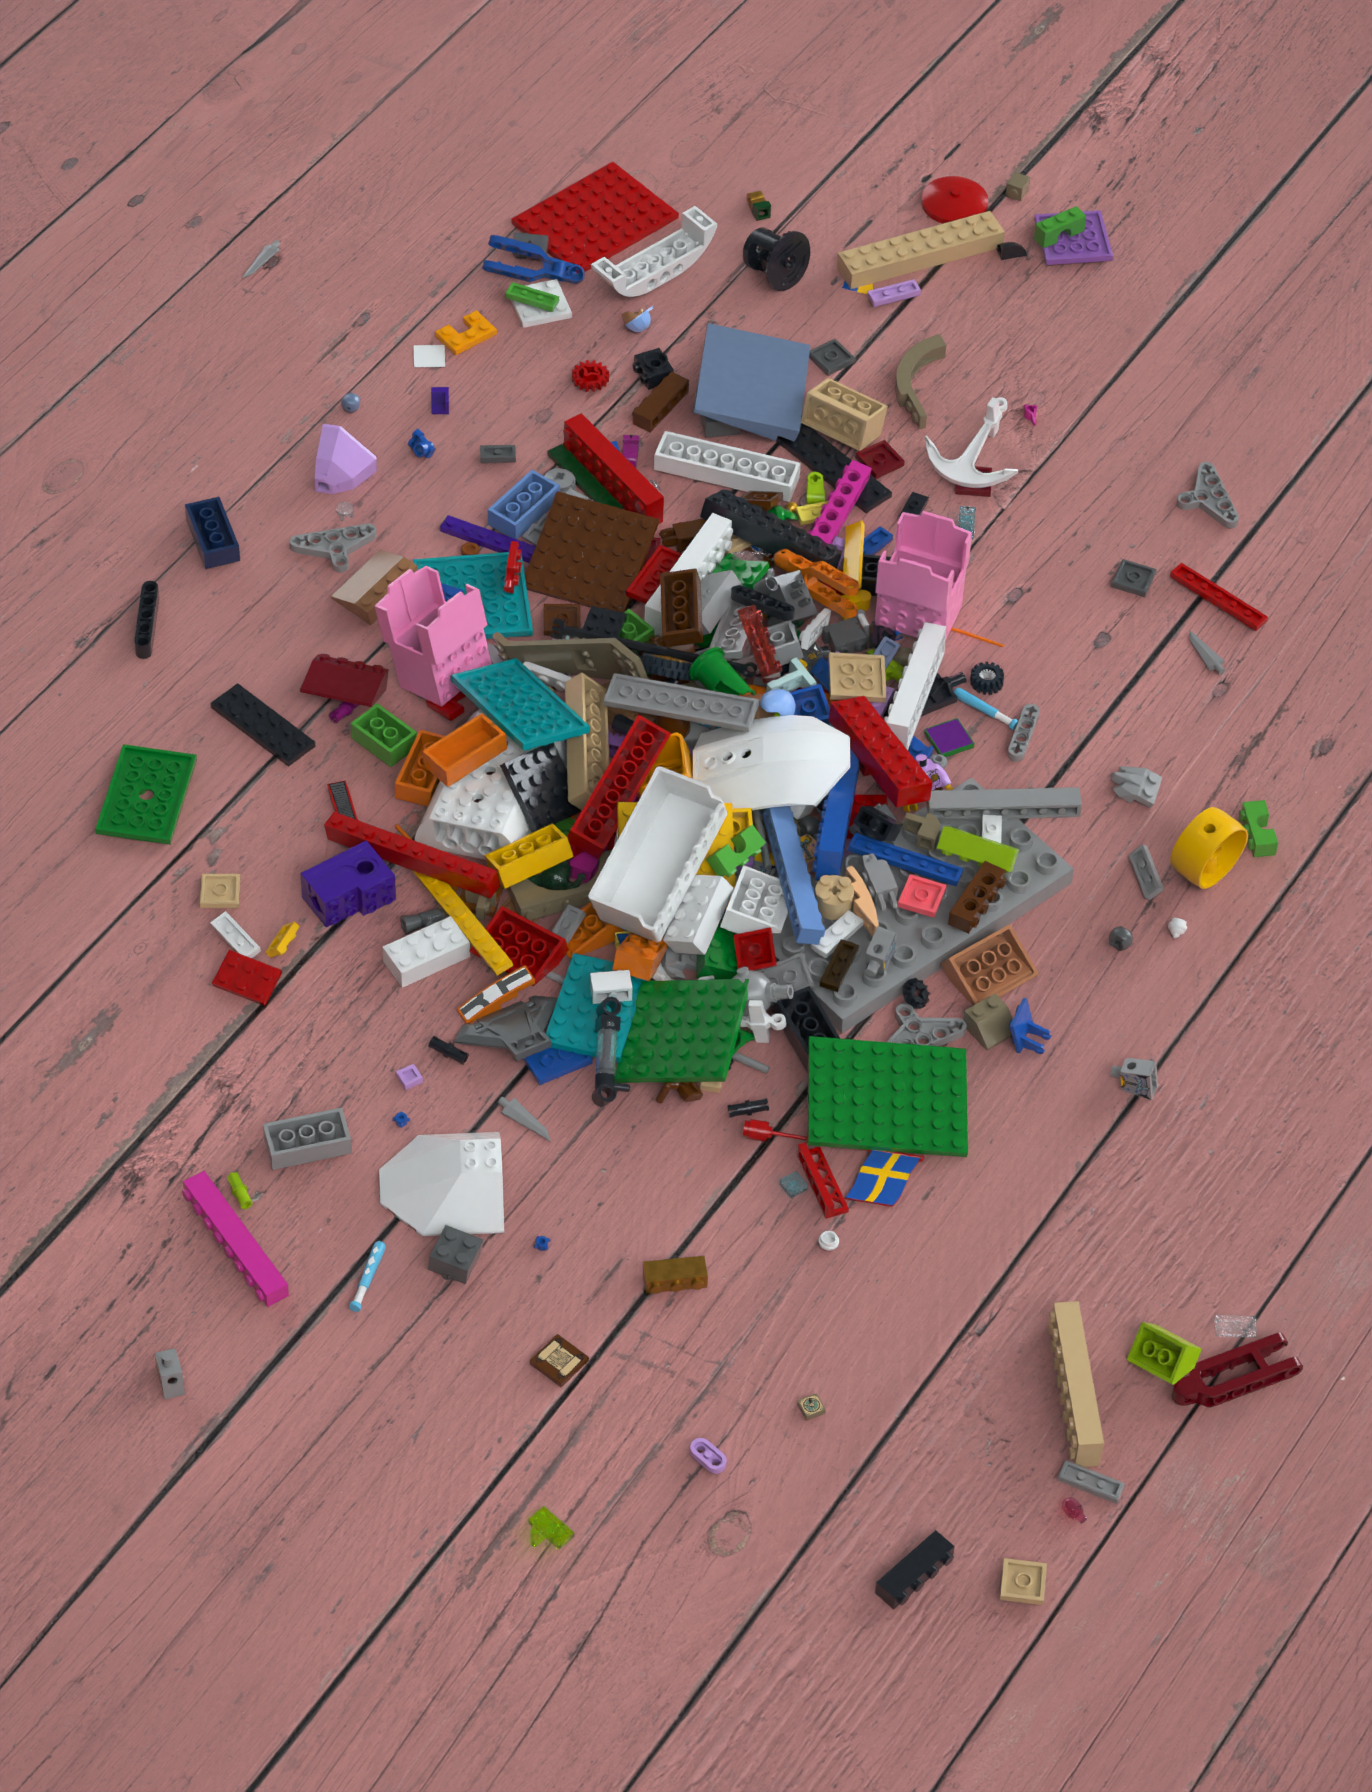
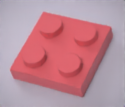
M910 874L897 907L935 918L947 885Z

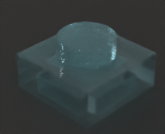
M797 1171L780 1179V1186L790 1198L808 1190L807 1183Z

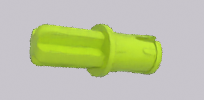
M231 1172L227 1179L232 1188V1195L236 1196L241 1209H248L252 1206L253 1202L247 1193V1186L243 1184L237 1172Z

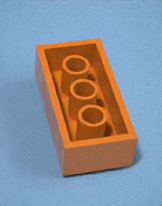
M419 730L396 779V799L429 806L440 780L424 767L422 751L445 737L444 735Z

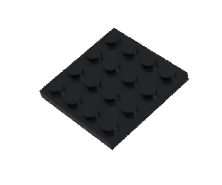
M554 743L540 746L500 765L532 833L582 811L568 802V773Z

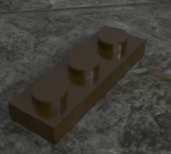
M843 939L840 940L820 980V987L835 992L839 991L859 950L858 944Z

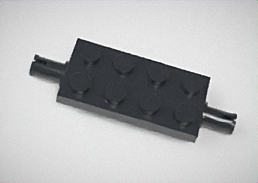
M962 671L950 677H941L939 673L936 674L921 716L957 702V696L953 692V687L967 681ZM893 697L883 715L884 717H889L888 710L890 704H894Z

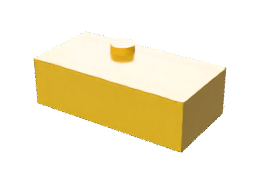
M553 823L484 855L488 867L497 870L499 882L504 889L574 857L568 838Z

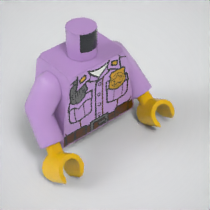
M920 754L916 756V762L933 782L932 791H941L943 787L946 790L954 789L950 785L951 781L947 773L939 764L927 759L926 755ZM911 804L912 811H917V804ZM910 805L903 806V810L910 813Z

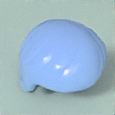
M770 690L764 693L760 699V706L766 712H778L780 716L794 715L795 701L791 693L786 690Z

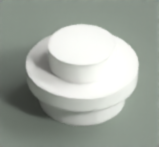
M825 1231L819 1237V1245L824 1250H834L839 1245V1238L833 1231Z

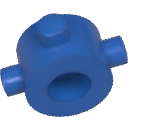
M402 1111L397 1113L392 1119L400 1128L405 1126L407 1122H410V1118H407V1115Z
M537 1236L534 1248L540 1251H547L550 1238Z

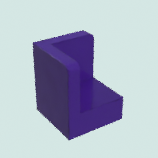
M431 387V413L433 415L449 414V387Z

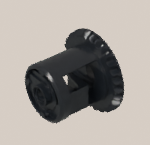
M757 228L745 241L743 260L749 268L765 272L767 274L766 279H768L771 287L779 291H785L795 286L806 272L810 260V243L808 238L801 232L788 231L779 236L767 228Z

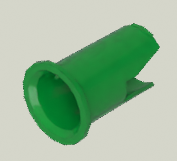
M714 647L702 653L689 669L690 678L695 681L699 680L707 690L735 695L731 691L732 689L740 695L746 693L756 695L755 691L725 660V653L720 647Z

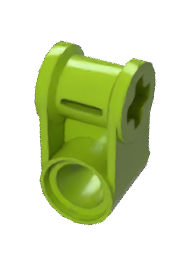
M811 472L807 477V505L825 502L823 475L819 472Z

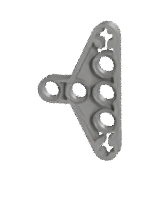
M1210 462L1201 463L1198 469L1195 490L1178 495V508L1182 510L1200 508L1224 527L1229 529L1235 528L1238 525L1239 515L1214 465ZM1209 481H1214V482H1216L1217 484L1212 485V484H1209L1208 482H1209ZM1219 493L1222 494V496L1217 497L1214 494ZM1203 496V497H1205L1206 499H1205V500H1200V499H1198L1197 497ZM1182 499H1186V500H1188L1189 502H1188V503H1183V502H1181V500H1182ZM1220 506H1227L1228 509H1222Z
M361 524L295 535L290 539V549L299 554L328 558L331 560L334 571L343 573L349 568L347 555L376 539V527L373 524ZM350 533L355 534L354 537H347L346 535ZM335 536L338 539L330 540L329 538ZM314 539L320 540L318 543H312L311 541ZM340 549L341 552L334 553L333 550ZM337 562L345 563L342 566L336 565Z
M903 1003L897 1006L895 1014L896 1020L901 1027L887 1042L941 1046L962 1038L966 1034L967 1024L959 1018H919L911 1005ZM904 1010L908 1011L910 1014L908 1016H902L899 1014V1012ZM917 1025L919 1029L911 1030L909 1026ZM937 1032H942L946 1036L943 1038H939L935 1034ZM926 1039L928 1043L920 1044L918 1040Z

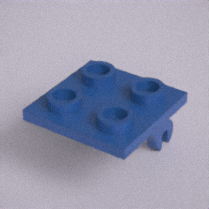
M1023 998L1021 1004L1016 1008L1014 1018L1009 1023V1030L1013 1037L1012 1042L1015 1044L1017 1053H1021L1022 1049L1026 1048L1038 1054H1043L1045 1051L1043 1049L1044 1045L1026 1036L1030 1033L1049 1040L1052 1036L1049 1035L1051 1031L1033 1023L1028 1000Z

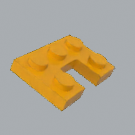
M477 310L463 317V323L470 329L459 334L448 324L435 331V337L455 356L497 335V329Z

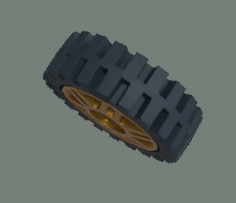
M643 653L641 662L645 672L693 681L689 676V669L693 662Z

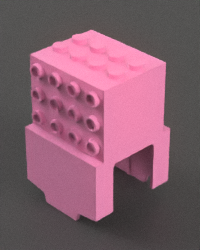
M923 511L921 515L902 512L897 523L894 553L890 561H887V551L884 550L878 561L875 625L889 627L893 631L896 630L917 638L919 629H922L924 623L928 622L946 626L947 639L962 607L972 532L955 526L953 519L926 511Z
M425 566L415 573L409 569L387 586V594L375 605L383 641L390 646L399 686L442 707L461 691L451 682L452 674L492 664L483 629L487 626V621L478 588L466 584V595L463 592H459L446 602L438 571Z

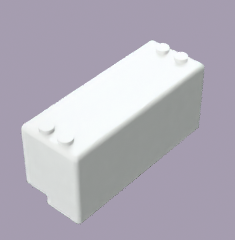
M660 766L655 769L588 895L600 920L652 941H661L727 816V810L722 799L713 795L708 784Z

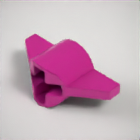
M1024 404V418L1031 420L1033 425H1036L1037 406Z

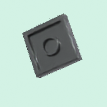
M836 339L810 350L809 358L827 376L854 364L856 358Z
M1122 559L1111 587L1145 598L1157 569Z

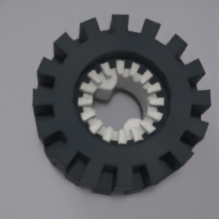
M986 661L985 664L980 662L979 666L976 664L971 670L970 684L974 690L977 689L978 693L982 691L983 695H986V692H989V695H992V692L996 694L1003 687V669L998 664L995 666L993 662L991 664H988Z

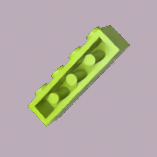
M943 826L937 849H940L942 854L948 856L956 854L959 855L960 860L970 862V860L977 861L978 866H982L984 861H987L1005 869V874L1013 871L1019 852L1017 848L950 826Z

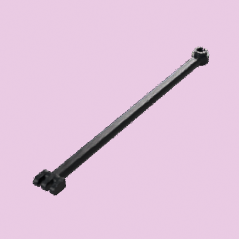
M553 618V623L559 624V626H552L551 630L558 631V633H551L550 637L562 640L564 635L578 638L584 637L585 639L616 638L628 649L689 662H694L700 656V654L566 626V620ZM726 660L736 672L742 673L746 678H752L757 673L756 670L758 668L753 662L742 664ZM748 666L753 667L754 671L750 672Z

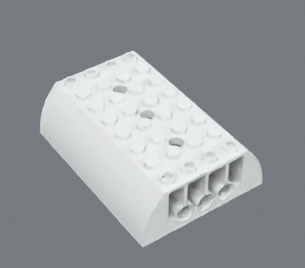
M477 710L470 716L467 722H469L470 720H472L473 718H475L483 712L481 710ZM506 735L507 750L449 787L440 781L416 832L415 841L442 851L486 860L484 855L531 834L532 831L500 767L501 764L531 750L523 751ZM565 740L554 742L567 768V744ZM488 772H495L491 775L486 774ZM476 799H481V800H482V801H480V802H478V803H477V802H474V800H476Z

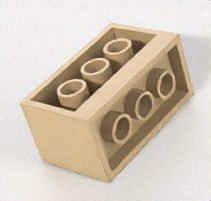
M827 378L807 392L801 423L861 451L881 436L888 406Z

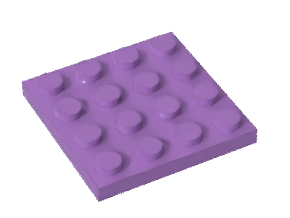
M1101 210L1082 211L1086 215L1085 230L1070 237L1065 231H1062L1058 236L1057 243L1044 249L1042 248L1046 265L1112 261L1113 253ZM1059 213L1035 214V224Z

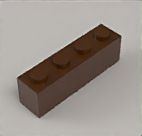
M674 372L664 377L662 382L657 387H654L652 393L645 397L638 407L634 408L632 412L633 425L651 433L689 393V380Z

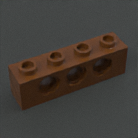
M984 861L949 912L948 925L968 934L973 927L976 928L981 915L986 914L989 903L995 901L998 890L1004 888L1007 880L1005 878L1006 870Z

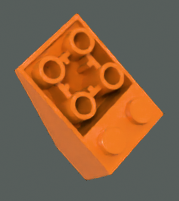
M631 932L616 949L612 970H629L630 976L650 981L655 975L668 948V945L663 941L664 936L660 942H655Z

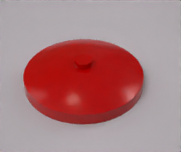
M946 176L933 180L924 188L921 205L924 212L931 219L944 224L986 212L988 208V195L981 185L971 179L959 176Z

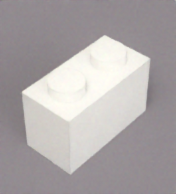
M617 970L590 973V990L593 1004L600 1003L607 997H615L619 1002L632 1001L630 971Z

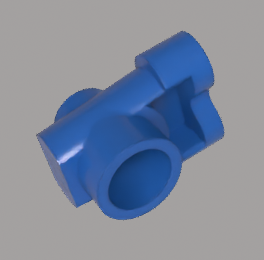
M419 429L412 433V438L408 441V445L414 450L415 455L418 457L425 456L426 458L432 457L435 451L434 444L424 437V433Z

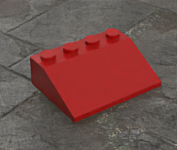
M503 906L500 907L485 928L513 963V966L505 972L511 973L526 965L535 978L533 987L556 968L569 951L566 939ZM472 946V948L469 950V952H470L471 954H473V955H475V956H477V957L483 959V958L480 956V954L475 950V948Z

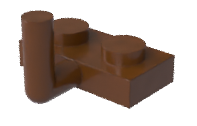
M666 1082L656 1097V1101L663 1103L668 1092L673 1089L677 1090L685 1102L700 1100L703 1093L695 1082Z

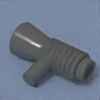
M436 908L418 913L417 915L400 916V922L403 932L408 934L420 927L430 926L446 917L443 909Z

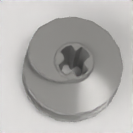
M555 468L545 474L546 478L560 485V492L566 493L571 488L574 490L576 488V480L573 473L566 469Z

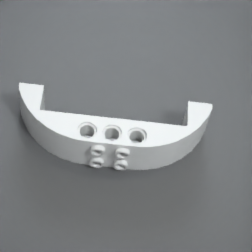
M694 206L682 213V228L617 265L603 257L592 263L591 268L601 279L624 296L634 297L646 294L691 267L711 242L717 229V223Z

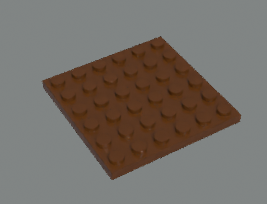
M557 491L525 573L527 590L589 608L595 606L624 613L631 599L626 596V590L642 570L657 530L659 519Z

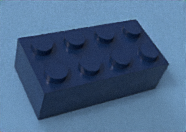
M220 496L185 504L186 521L205 569L240 561L239 544Z

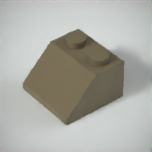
M996 993L964 1011L963 1020L967 1024L966 1029L987 1051L1012 1037V1033L1009 1030V1023L1013 1019L1008 1006Z

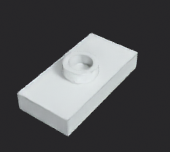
M983 815L982 837L1001 843L1002 816Z

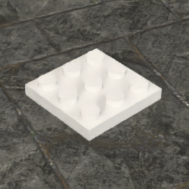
M557 279L525 285L559 296V303L553 312L511 300L523 328L572 318L571 309Z

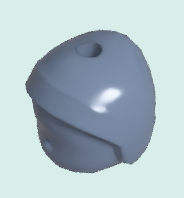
M354 393L345 394L341 400L343 409L348 413L356 412L360 406V397Z

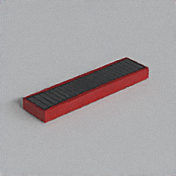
M346 780L327 784L334 811L358 820Z

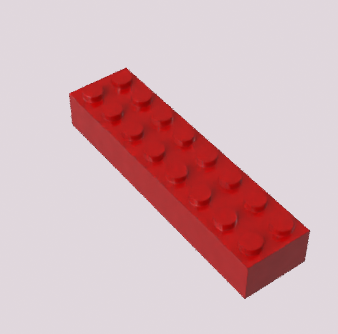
M582 413L564 421L563 446L570 451L625 510L659 519V524L662 523L664 496Z
M857 696L831 702L828 721L835 729L850 737V749L894 806L897 808L930 801L933 782L865 696Z
M638 714L567 836L571 844L599 859L618 826L617 803L633 801L671 735L670 732Z

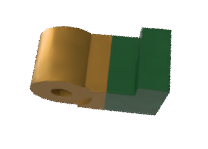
M762 191L747 193V203L756 221L771 218V204L765 200ZM759 211H763L765 214L759 215Z

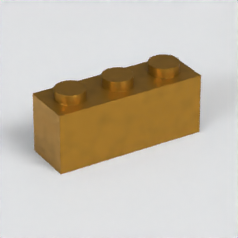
M705 1255L643 1261V1278L646 1294L707 1288L708 1273Z

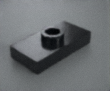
M912 492L899 518L902 512L921 515L929 501V497Z

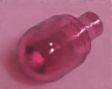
M1068 1497L1062 1502L1063 1511L1069 1518L1077 1519L1081 1524L1084 1523L1087 1517L1083 1514L1084 1509L1075 1498Z

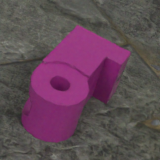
M623 435L622 455L636 468L639 436Z

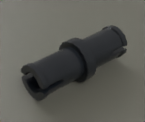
M436 1036L431 1038L428 1045L429 1048L442 1053L443 1057H450L464 1065L469 1056V1053L454 1047L453 1043H447Z
M767 1098L755 1101L745 1100V1103L727 1105L728 1111H731L729 1112V1117L732 1118L745 1114L751 1116L752 1113L769 1111V1104L765 1105L768 1103Z

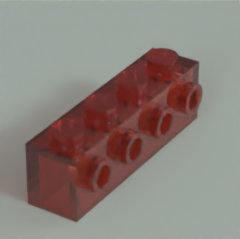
M755 604L737 610L763 684L781 678L780 671H783L780 661L775 660L774 654L777 653L773 643L769 644L768 637H770L767 626L763 627L761 621L764 618L761 610H757Z

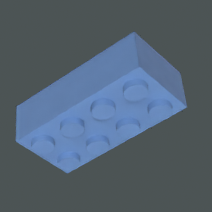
M531 470L488 509V525L511 538L518 539L529 529L532 523L535 524L544 513L546 514L550 510L556 492H560V485Z

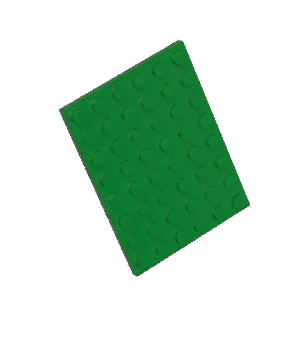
M809 1036L808 1145L967 1157L966 1048Z

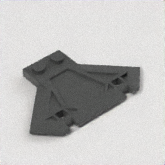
M534 995L529 997V1001L526 1003L519 1001L476 1019L477 1023L463 1024L454 1043L505 1048L516 1061L525 1059L530 1055L552 1047L551 1040L544 1033V1030L553 1014L558 998Z

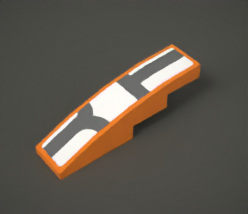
M526 965L471 997L457 1008V1012L465 1023H472L478 1018L501 1009V1004L517 997L519 991L535 984V978Z

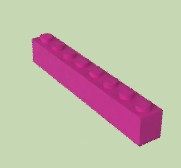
M202 1171L183 1181L184 1190L182 1194L185 1200L192 1203L194 1212L197 1216L200 1215L203 1218L205 1227L208 1230L211 1229L215 1241L218 1244L221 1243L226 1256L233 1259L236 1270L244 1274L247 1285L254 1288L260 1302L263 1301L269 1307L288 1297L287 1282L206 1172Z

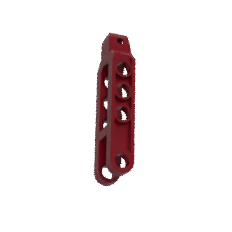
M1275 1333L1197 1362L1194 1369L1190 1371L1189 1376L1181 1378L1174 1384L1172 1398L1175 1403L1182 1406L1197 1403L1212 1408L1292 1378L1303 1370V1365L1297 1357H1291L1268 1366L1264 1358L1288 1345V1341L1283 1333ZM1246 1362L1248 1364L1254 1362L1259 1369L1213 1387L1205 1385L1202 1380L1209 1376L1214 1377L1217 1373L1228 1369L1233 1370L1234 1367Z

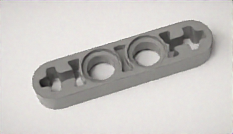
M1027 704L1022 710L1008 749V758L1011 761L1019 762L1023 760L1039 719L1040 709L1035 704ZM1030 712H1033L1031 718L1028 717V714ZM1028 724L1031 727L1023 728L1021 725ZM1023 737L1026 739V741L1021 742L1018 741L1017 738Z

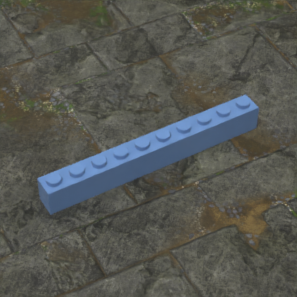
M790 806L765 808L762 816L796 943L819 945L821 937H824L825 926L822 925L818 901L815 900L814 887L811 885V875L808 874L804 850L801 848L800 836L797 834V824L794 823L793 811H791Z

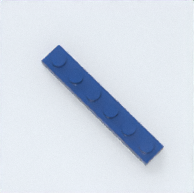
M858 833L854 834L848 846L849 852L861 856L873 853L877 860H885L889 865L953 886H957L963 874L962 867Z

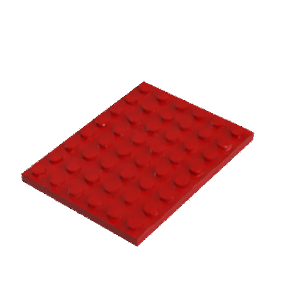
M611 162L513 217L511 224L522 233L548 236V254L555 259L577 264L586 272L591 269V264L603 257L609 259L679 218V213L620 166Z

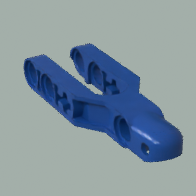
M498 235L490 236L489 246L540 259L543 269L536 271L516 265L514 267L502 264L501 261L484 260L482 269L485 271L527 282L548 278L578 284L584 279L585 272L581 266L548 257L540 246Z

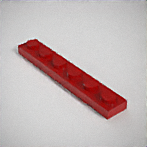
M1180 563L1171 571L1170 577L1253 630L1257 631L1267 622L1268 616L1185 564Z

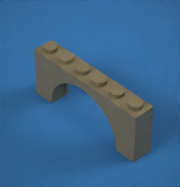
M612 850L602 852L598 859L599 868L595 876L577 888L559 891L548 890L535 885L528 878L508 887L507 892L517 913L528 920H533L565 911L568 904L576 908L587 905L591 902L588 895Z

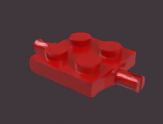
M511 541L506 566L504 591L508 593H514L515 586L519 584V575L517 573H521L522 562H518V560H521L522 550L519 549V543L516 541Z

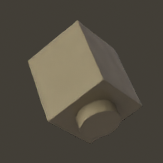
M1015 172L1007 183L1006 196L1022 201L1029 190L1030 177Z

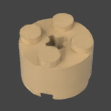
M823 875L815 888V900L818 901V910L822 914L821 916L829 920H838L847 911H852L854 887L850 878L838 875Z

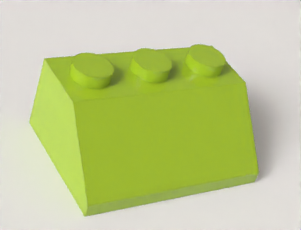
M1142 1322L1127 1360L1174 1385L1194 1369L1202 1348L1158 1325Z

